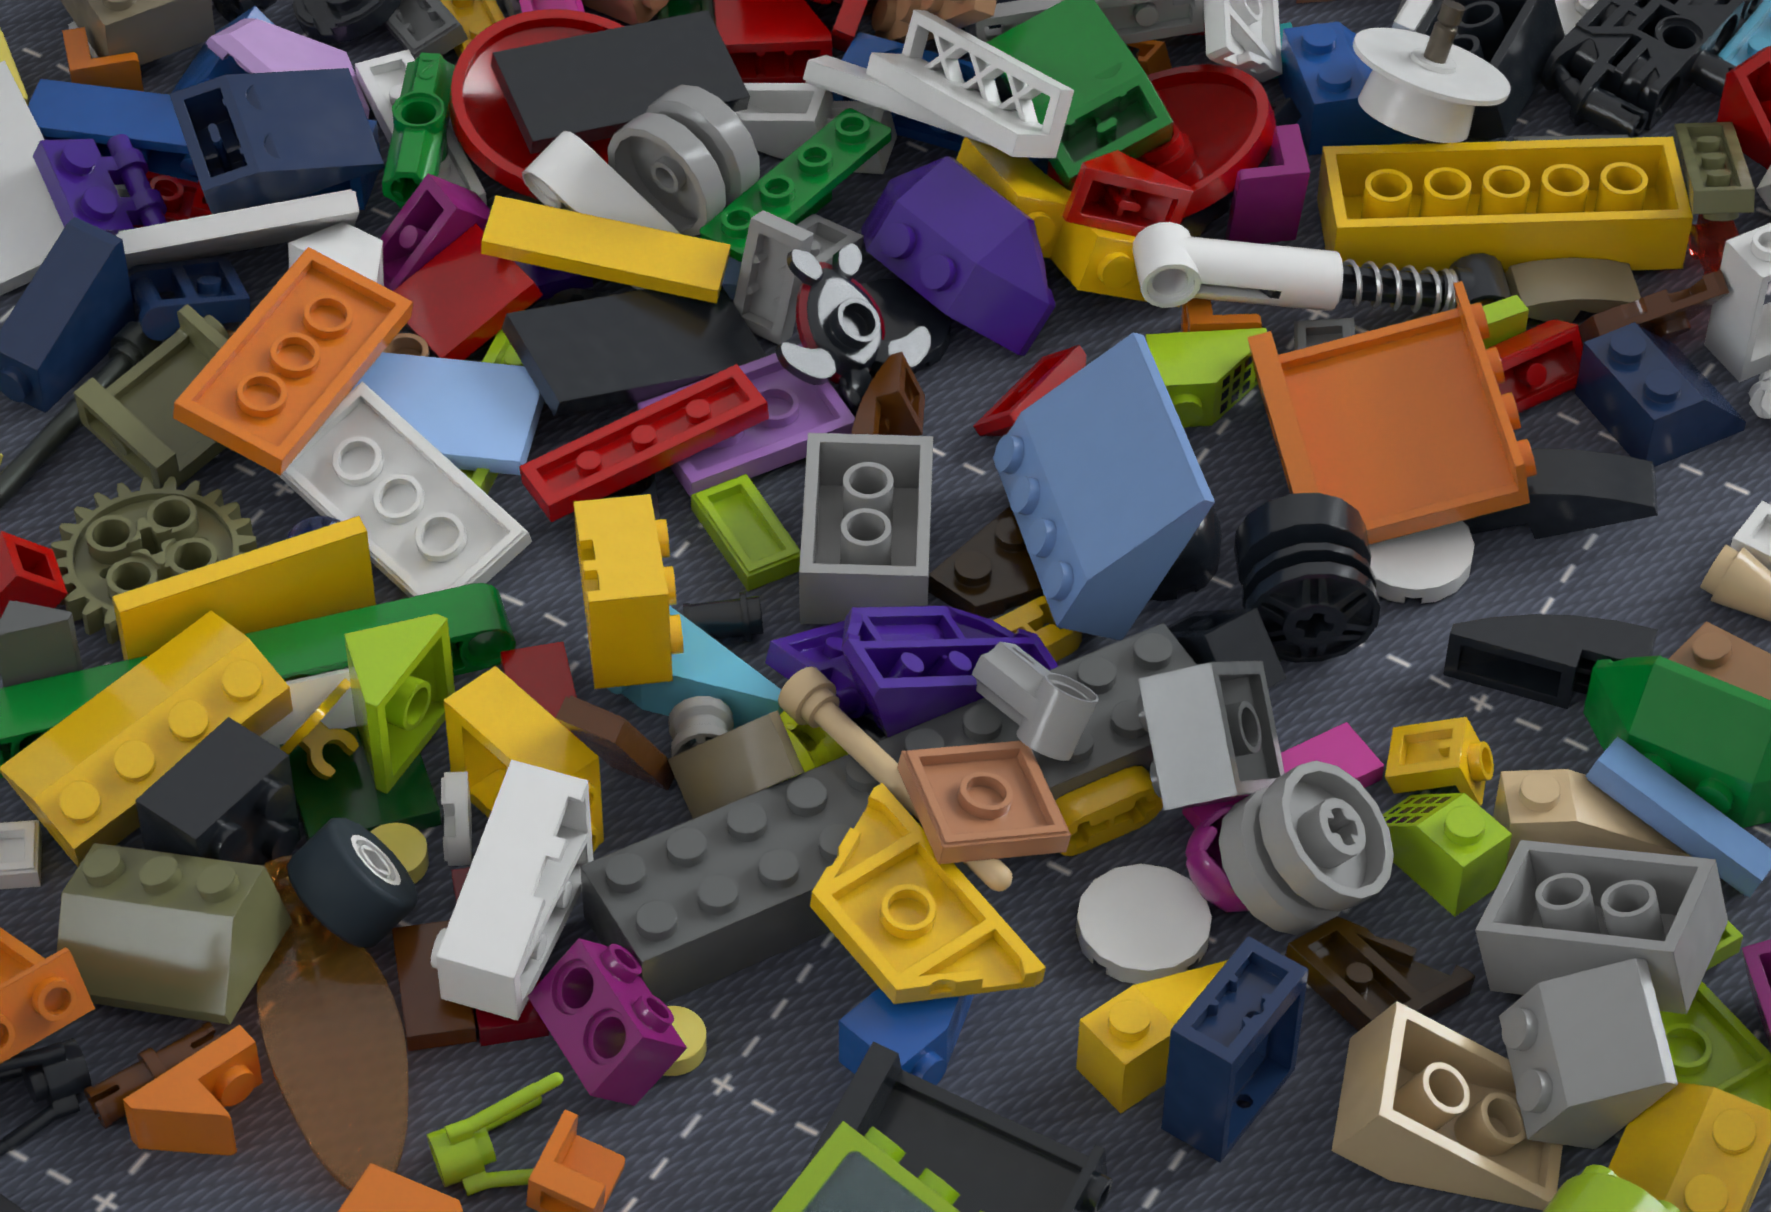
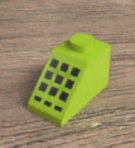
M1267 328L1146 334L1145 340L1183 428L1212 426L1258 385L1247 337L1265 333Z
M1467 794L1410 795L1382 814L1390 831L1394 853L1393 863L1454 917L1497 888L1506 869L1512 833Z

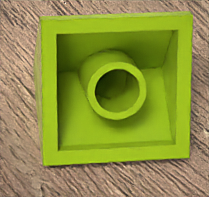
M439 614L344 634L355 722L375 788L388 794L444 723V699L455 693L448 618Z

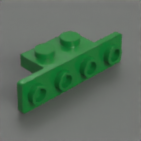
M852 108L845 109L741 196L725 207L723 211L705 226H702L700 228V238L730 244L729 257L742 262L751 217L764 210L797 225L812 214L817 213L832 200V190L892 140L891 128Z

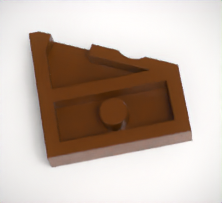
M1718 270L1703 275V279L1688 289L1668 294L1667 289H1664L1636 301L1592 315L1578 326L1582 344L1584 345V342L1634 322L1664 339H1669L1691 329L1689 323L1691 319L1729 293L1722 271Z

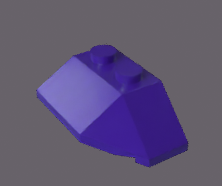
M943 157L890 179L861 227L866 251L945 315L1017 355H1026L1056 307L1052 290L1047 287L1045 262L1034 220L952 157Z
M949 606L852 607L845 618L841 647L858 693L874 716L875 723L885 733L887 738L984 698L976 691L977 681L972 673L980 656L991 651L999 642L1016 644L1048 670L1058 667V664L1037 634L1023 629H1018L1016 633H1013L991 619Z

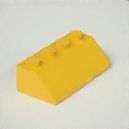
M210 610L1 765L0 773L75 865L79 867L94 843L115 846L140 827L135 800L228 717L261 736L293 711L290 687L246 635Z

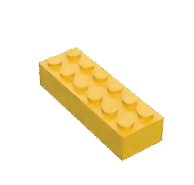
M1673 136L1323 146L1317 202L1325 249L1340 253L1342 263L1345 260L1352 259L1358 267H1361L1367 261H1372L1378 269H1381L1387 263H1392L1398 271H1401L1407 265H1412L1418 273L1426 267H1432L1438 272L1445 268L1449 269L1451 264L1461 257L1485 253L1501 261L1504 273H1506L1511 265L1556 258L1612 260L1629 263L1631 270L1683 269L1693 215Z

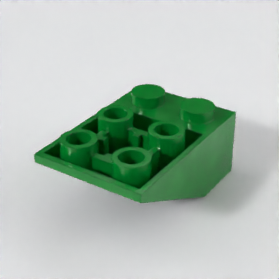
M1063 0L986 42L1074 90L1056 158H1048L1063 186L1068 190L1072 191L1082 162L1116 150L1137 159L1172 139L1174 122L1145 71L1095 0ZM1004 72L1001 74V77L1012 95L1007 74ZM1044 93L1032 99L1038 123L1042 125L1050 101V96Z

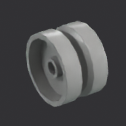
M679 85L668 90L648 106L646 113L633 118L614 133L607 147L608 164L668 220L680 234L692 237L699 235L702 226H705L723 211L725 207L741 196L760 177L759 155L752 136L741 119L719 97L697 86Z
M1320 761L1298 765L1275 779L1269 787L1257 790L1235 803L1224 816L1219 835L1222 866L1235 894L1254 917L1279 932L1293 935L1309 932L1335 918L1342 910L1355 907L1378 894L1391 876L1394 853L1390 831L1376 801L1357 779L1336 765Z

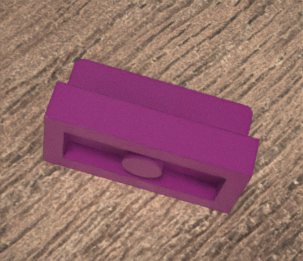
M1299 124L1275 126L1267 167L1242 169L1237 172L1225 234L1227 240L1259 244L1296 240L1310 177V168Z

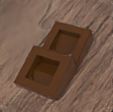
M902 351L891 354L871 381L856 413L851 434L920 436L923 434L925 394Z

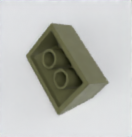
M94 843L61 893L57 952L65 947L70 950L93 1004L230 1025L293 921L265 866Z

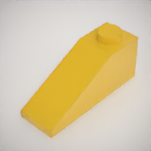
M1228 960L1132 985L1080 1019L1076 1069L1120 1114L1166 1084L1171 1029Z

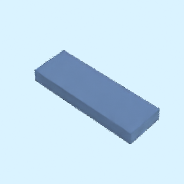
M1618 736L1597 759L1585 776L1588 778V781L1691 857L1716 859L1719 877L1744 896L1750 898L1771 870V849Z

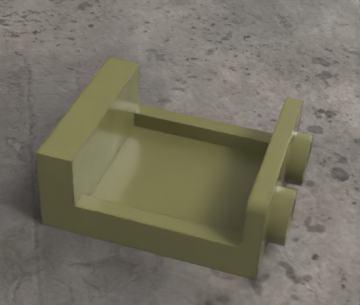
M188 304L177 311L180 324L179 330L105 389L92 377L74 391L81 423L141 479L149 477L154 489H162L170 476L175 477L178 488L227 448L173 419L174 402L230 338L218 320L211 315H206L203 318Z

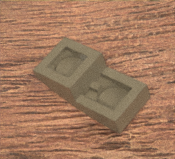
M1556 258L1511 265L1505 273L1511 296L1517 294L1529 309L1528 318L1545 322L1560 320L1572 323L1580 310L1598 314L1641 298L1629 263L1594 258Z
M778 710L667 759L693 819L804 772Z

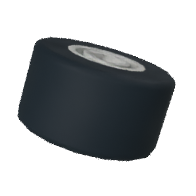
M331 818L291 857L287 864L289 881L297 896L311 914L340 939L359 948L374 947L414 909L418 900L413 880L394 853L370 831L347 818Z

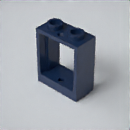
M1249 936L1244 940L1171 1029L1162 1130L1214 1160L1222 1162L1295 1070L1309 969ZM1243 1100L1248 1101L1251 1106L1249 1108H1240L1236 1103Z

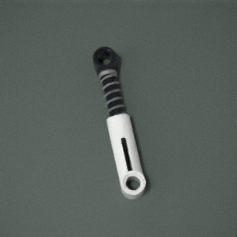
M1160 222L1147 226L1137 234L1132 248L1141 293L1147 302L1161 308L1177 307L1193 298L1331 311L1335 309L1341 299H1351V303L1355 308L1362 300L1371 301L1374 309H1377L1381 302L1391 303L1394 311L1403 304L1410 305L1414 313L1420 309V306L1430 307L1431 312L1436 314L1457 308L1453 283L1463 281L1470 304L1481 302L1482 306L1511 297L1501 261L1485 253L1461 257L1452 263L1449 269L1445 268L1436 272L1434 268L1426 267L1418 273L1412 265H1407L1401 271H1398L1392 263L1385 264L1381 269H1378L1372 261L1365 262L1361 267H1358L1352 259L1345 260L1342 263L1340 253L1337 251L1191 237L1186 228L1172 222Z

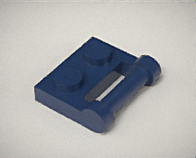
M228 257L142 264L128 269L133 302L140 309V326L145 335L152 340H166L175 333L177 328H180L177 311L186 304L203 318L206 315L213 316L221 323L225 330L231 328L234 322H244L251 314L250 297ZM173 291L176 298L162 300L159 293Z

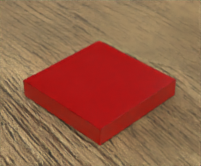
M476 223L393 290V292L413 302L411 318L405 325L414 334L422 337L427 342L429 350L437 358L465 360L502 329L507 313L524 311L543 295L535 282L514 261L481 254V242L484 231Z

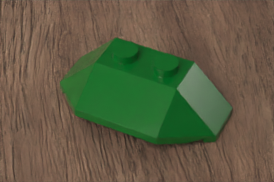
M1659 655L1631 657L1615 662L1611 659L1597 660L1592 670L1583 713L1604 751L1618 736L1740 827L1745 828L1771 822V700Z

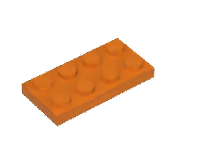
M308 247L174 402L173 419L281 476L410 320L413 302Z

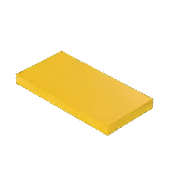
M360 516L112 596L124 661L151 655L210 610L243 634L376 605L368 533Z

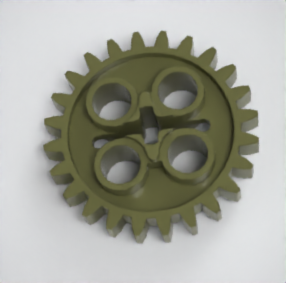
M172 476L167 479L162 489H154L149 477H144L141 482L140 491L131 492L121 482L117 484L118 497L112 500L101 493H95L96 509L90 510L79 506L74 508L76 524L61 523L59 529L62 541L51 543V549H53L68 592L59 605H66L67 611L72 612L73 621L83 619L85 632L88 635H92L105 627L108 643L114 644L120 637L112 596L257 549L256 536H253L250 518H241L240 505L237 502L224 505L220 489H216L202 497L200 481L197 480L192 482L184 491L177 490L176 479Z

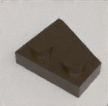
M1010 506L929 573V593L953 608L984 618L1004 614L1011 607L1022 606L1044 596L1040 581Z
M1338 916L1288 943L1285 953L1287 958L1309 969L1307 984L1357 1031H1360L1396 1001L1430 1018L1468 996L1475 979V975L1468 969L1456 965L1452 975H1448L1414 961L1417 952L1416 948L1394 939L1377 937L1367 928Z

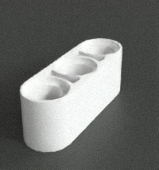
M563 131L522 172V178L529 190L545 206L680 234L668 220L590 146L571 132ZM632 286L633 288L637 289L638 291L645 289V288H640V287Z

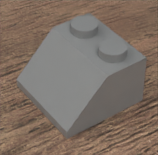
M1633 958L1539 982L1499 1016L1502 1039L1508 1053L1516 1088V1099L1521 1110L1527 1140L1597 1149L1678 1085L1646 959Z

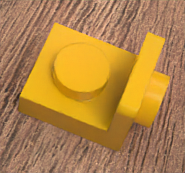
M1467 717L1393 727L1385 779L1394 794L1456 785L1460 793L1467 794L1479 806H1482L1485 783L1493 777V756L1487 742H1480Z

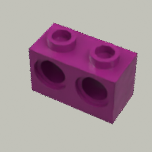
M579 938L532 990L528 998L589 1095L635 1106L683 1054L687 1047L672 1025L674 1016L671 1010L659 998L652 995L641 978L642 967L638 960L620 945L610 944L606 946Z

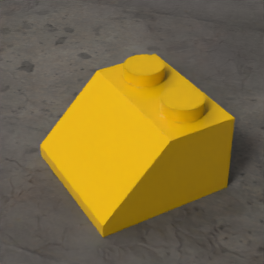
M1678 1082L1677 1086L1627 1124L1608 1168L1619 1178L1641 1187L1657 1200L1672 1203L1681 1212H1749L1771 1160V1110L1716 1087Z

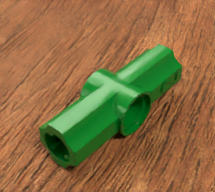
M420 53L416 60L407 63L401 95L392 106L394 128L382 180L383 196L396 202L399 208H403L428 173L438 177L440 165L448 155L449 98L452 76L456 65L447 62L440 53Z

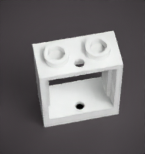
M1771 223L1726 240L1720 270L1723 273L1729 293L1712 304L1704 342L1708 350L1739 382L1771 369V302L1764 304L1768 282L1771 281Z

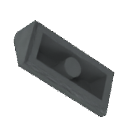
M9 601L0 619V674L3 687L83 670L72 612L24 602Z

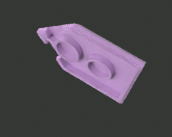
M245 18L209 37L205 43L222 60L232 56L238 65L248 73L349 68L368 119L370 108L348 54L343 50L259 19Z

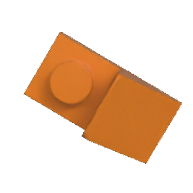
M238 1025L124 1098L123 1102L130 1136L139 1149L226 1156L236 1154L237 1148L232 1120L225 1107L234 1106L242 1102L255 1087L263 1083L256 1041L241 1025Z

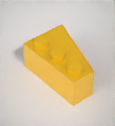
M651 494L575 501L576 543L594 689L673 681L672 654H682L684 649L680 614H669V606L677 605L673 566L664 567L662 558L670 557L666 519L655 520Z

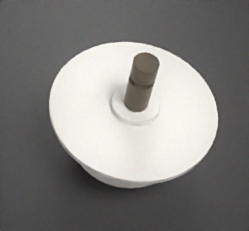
M1443 1L1437 16L1438 21L1435 22L1430 36L1395 28H1369L1358 32L1353 41V49L1356 55L1372 69L1358 97L1359 105L1367 114L1382 124L1416 138L1440 143H1457L1466 140L1469 136L1475 106H1492L1503 103L1507 100L1511 87L1506 77L1493 65L1453 44L1457 33L1456 27L1460 25L1465 11V7L1455 1Z

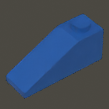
M879 987L839 1020V1062L855 1074L874 1041L899 1053L902 1070L937 1085L946 1072L975 994L893 1004Z

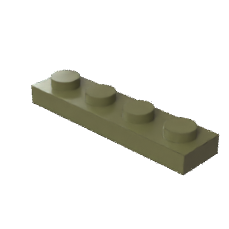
M1733 122L1674 124V143L1693 214H1703V218L1712 221H1730L1737 219L1739 213L1754 212L1755 189Z

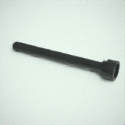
M128 322L111 340V349L108 352L109 360L93 378L106 389L160 346L162 342L148 338L139 322ZM75 396L0 473V509L82 424Z

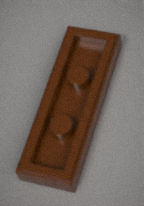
M573 696L570 698L565 697L556 716L558 721L611 767L667 791L669 790L675 776L667 760L668 758L624 717Z

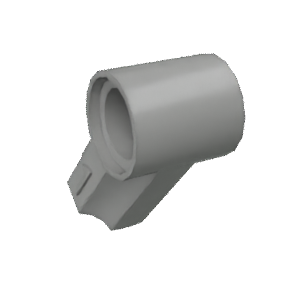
M999 642L991 651L982 654L972 673L977 681L976 691L1019 725L1016 733L1017 737L1029 748L1056 760H1070L1099 701L1098 696L1090 688L1072 678L1051 673L1016 644Z

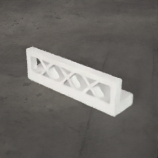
M913 10L902 54L871 52L866 71L867 76L893 88L899 94L1011 157L1056 158L1074 94L1073 89L926 10ZM929 31L934 35L939 56L931 62L922 59ZM969 52L976 76L964 82L958 59ZM1006 72L1013 96L1002 103L994 79ZM1041 93L1050 96L1043 125L1038 123L1032 99Z

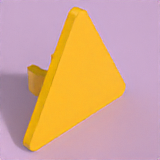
M346 678L340 682L280 748V750L289 755L299 745L307 753V764L311 772L323 780H328L336 772L323 759L322 749L324 745L336 744L349 756L359 747L357 740L350 732L341 728L329 729L321 722L350 688L351 683Z

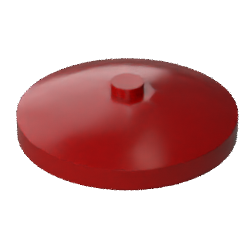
M544 9L509 16L480 32L466 46L456 63L449 98V113L453 130L470 159L483 172L505 187L525 196L538 199L525 184L522 172L542 152L534 154L529 152L491 68L493 52L625 26L610 19L582 11ZM612 138L586 143L608 164L607 147Z
M1202 64L1181 66L1147 75L1174 122L1173 132L1170 141L1138 157L1136 160L1190 186L1193 193L1183 218L1203 210L1235 189L1237 172L1242 169L1257 168L1272 145L1276 126L1274 111L1263 86L1257 79L1242 70L1223 65ZM1049 161L1048 176L1063 186Z

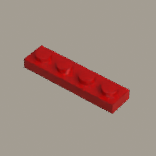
M735 364L519 466L522 484L550 522H553L574 512L575 501L604 498L768 420V403L740 367Z

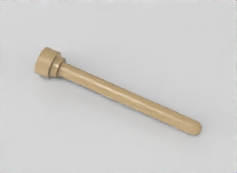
M806 667L795 673L785 683L779 694V706L799 725L808 724L812 728L821 727L880 784L883 783L895 798L919 820L897 769L898 763L839 708L840 701L836 696L835 685L816 667ZM999 859L963 862L994 891H1004L1012 883L1013 877L1010 869Z

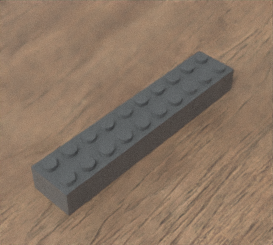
M1164 623L1049 670L1051 673L1061 674L1084 684L1099 698L1070 760H1056L1032 750L1055 800L1068 792L1128 767L1143 766L1150 773V765L1154 757L1149 733L1142 727L1138 716L1137 701L1141 694L1138 678L1197 665ZM984 697L876 743L898 763L901 751L1021 740L1016 734L1019 725ZM848 754L580 866L584 917L602 945H620L638 960L642 967L641 978L652 995L659 998L663 1003L830 932V929L810 907L812 891L826 867L834 863L837 858L839 845L850 827L854 829L867 807L870 793L880 783ZM910 813V815H911V816L918 822V824L922 827L921 822H920L915 816H913V815ZM963 862L954 863L963 874L971 871Z

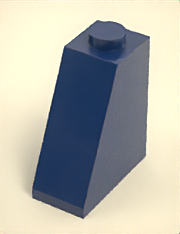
M76 217L66 224L0 329V391L9 399L16 402H24L46 413L108 354L113 337L128 322L136 321L123 239Z

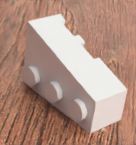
M511 760L448 927L443 928L439 932L432 949L431 966L438 969L441 999L518 1021L529 999L528 995L534 989L582 892L580 866L594 861L588 780Z

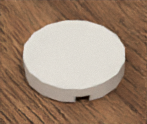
M1463 521L1370 544V567L1375 575L1376 591L1379 596L1389 601L1405 603V597H1422L1421 604L1437 602L1456 593L1469 578L1475 544L1469 527Z
M1135 864L1114 868L1093 880L1080 897L1076 934L1082 953L1092 964L1094 958L1098 964L1106 967L1107 975L1121 982L1139 984L1187 971V967L1195 963L1198 958L1200 961L1208 949L1212 915L1207 900L1202 897L1189 878L1167 867Z

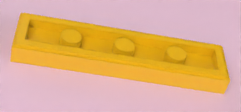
M496 195L483 234L481 254L717 304L729 260L731 245Z

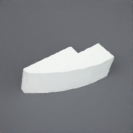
M744 83L750 95L747 110L735 113L751 134L757 151L785 159L842 111L852 108L891 128L892 140L854 171L855 173L884 174L897 138L890 111L861 101H833L831 91L808 83Z

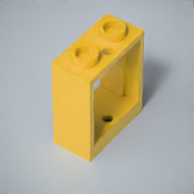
M496 666L444 699L451 772L468 771L471 803L488 818L490 817L511 760L588 780L594 853L598 845L604 842L599 756Z

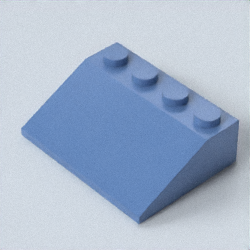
M1134 332L1023 410L1008 434L999 440L993 456L995 467L999 473L1056 626L1115 640H1123L1215 503L1145 337Z

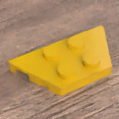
M883 783L874 787L868 797L867 807L854 829L850 827L839 845L837 858L831 866L826 867L811 894L810 907L892 1003L900 1004L1035 987L1043 982L1046 968L1044 964L954 863L938 864L924 829Z

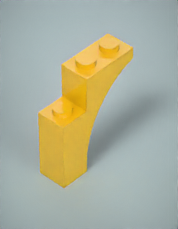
M964 137L956 160L1034 220L1043 257L1050 258L1077 290L1147 302L1140 290L1132 251L1133 241L1136 237L1065 222L1062 215L1071 194L1070 190L1046 175L1027 157H1011L991 145Z

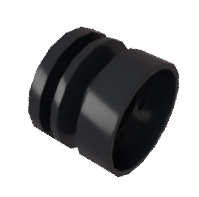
M1294 493L1267 501L1245 517L1236 530L1234 543L1238 579L1243 587L1242 606L1244 609L1257 608L1278 659L1294 663L1322 662L1345 655L1366 642L1378 626L1381 607L1376 591L1375 575L1370 567L1371 551L1367 529L1359 511L1343 499L1322 493Z

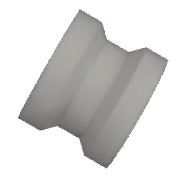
M695 696L684 699L675 705L669 714L668 721L669 733L673 739L671 742V757L733 730L734 719L729 705L721 699L711 696Z

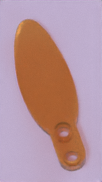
M282 856L274 861L267 862L263 866L266 867L293 922L257 980V1006L262 1038L270 1067L282 1096L308 1145L336 1181L351 1192L370 1163L396 1173L401 1161L408 1130L409 1073L404 1030L393 994L374 959L364 947H356L343 941L311 914L299 899L289 881L287 864L292 856Z

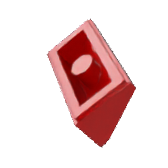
M1550 320L1489 347L1497 348L1504 371L1505 383L1498 384L1500 393L1502 395L1512 392L1518 413L1576 388L1583 351V344L1577 324Z

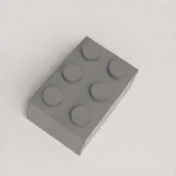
M808 433L799 567L800 624H833L844 621L852 607L928 606L933 436Z
M1520 840L1475 931L1490 991L1524 995L1539 982L1633 958L1647 960L1659 1010L1687 1014L1728 923V917L1716 859Z

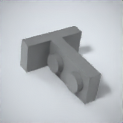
M764 210L751 217L733 301L751 332L778 345L792 337L796 320V300L802 281L791 272L787 265V255L794 249L807 251L818 262L832 265L833 255L850 243L858 246L861 252L864 236L817 214H812L797 225Z

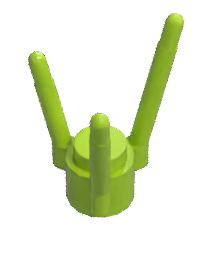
M559 1072L552 1073L467 1119L427 1133L430 1151L444 1187L462 1181L466 1195L470 1196L489 1188L528 1185V1179L534 1168L497 1172L485 1171V1165L497 1161L488 1132L539 1106L542 1103L541 1095L560 1086L563 1082V1075Z

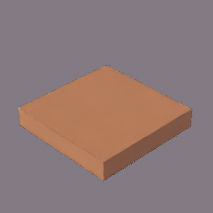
M1022 741L901 751L897 769L938 864L1067 851L1071 834L1032 749Z

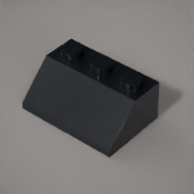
M1434 0L1417 28V33L1431 35L1435 22L1438 21L1437 16L1444 0ZM1451 0L1465 7L1460 25L1456 27L1457 33L1453 44L1493 65L1506 77L1511 87L1509 96L1503 103L1492 106H1475L1468 138H1480L1483 140L1507 138L1538 84L1549 56L1565 36L1555 0Z

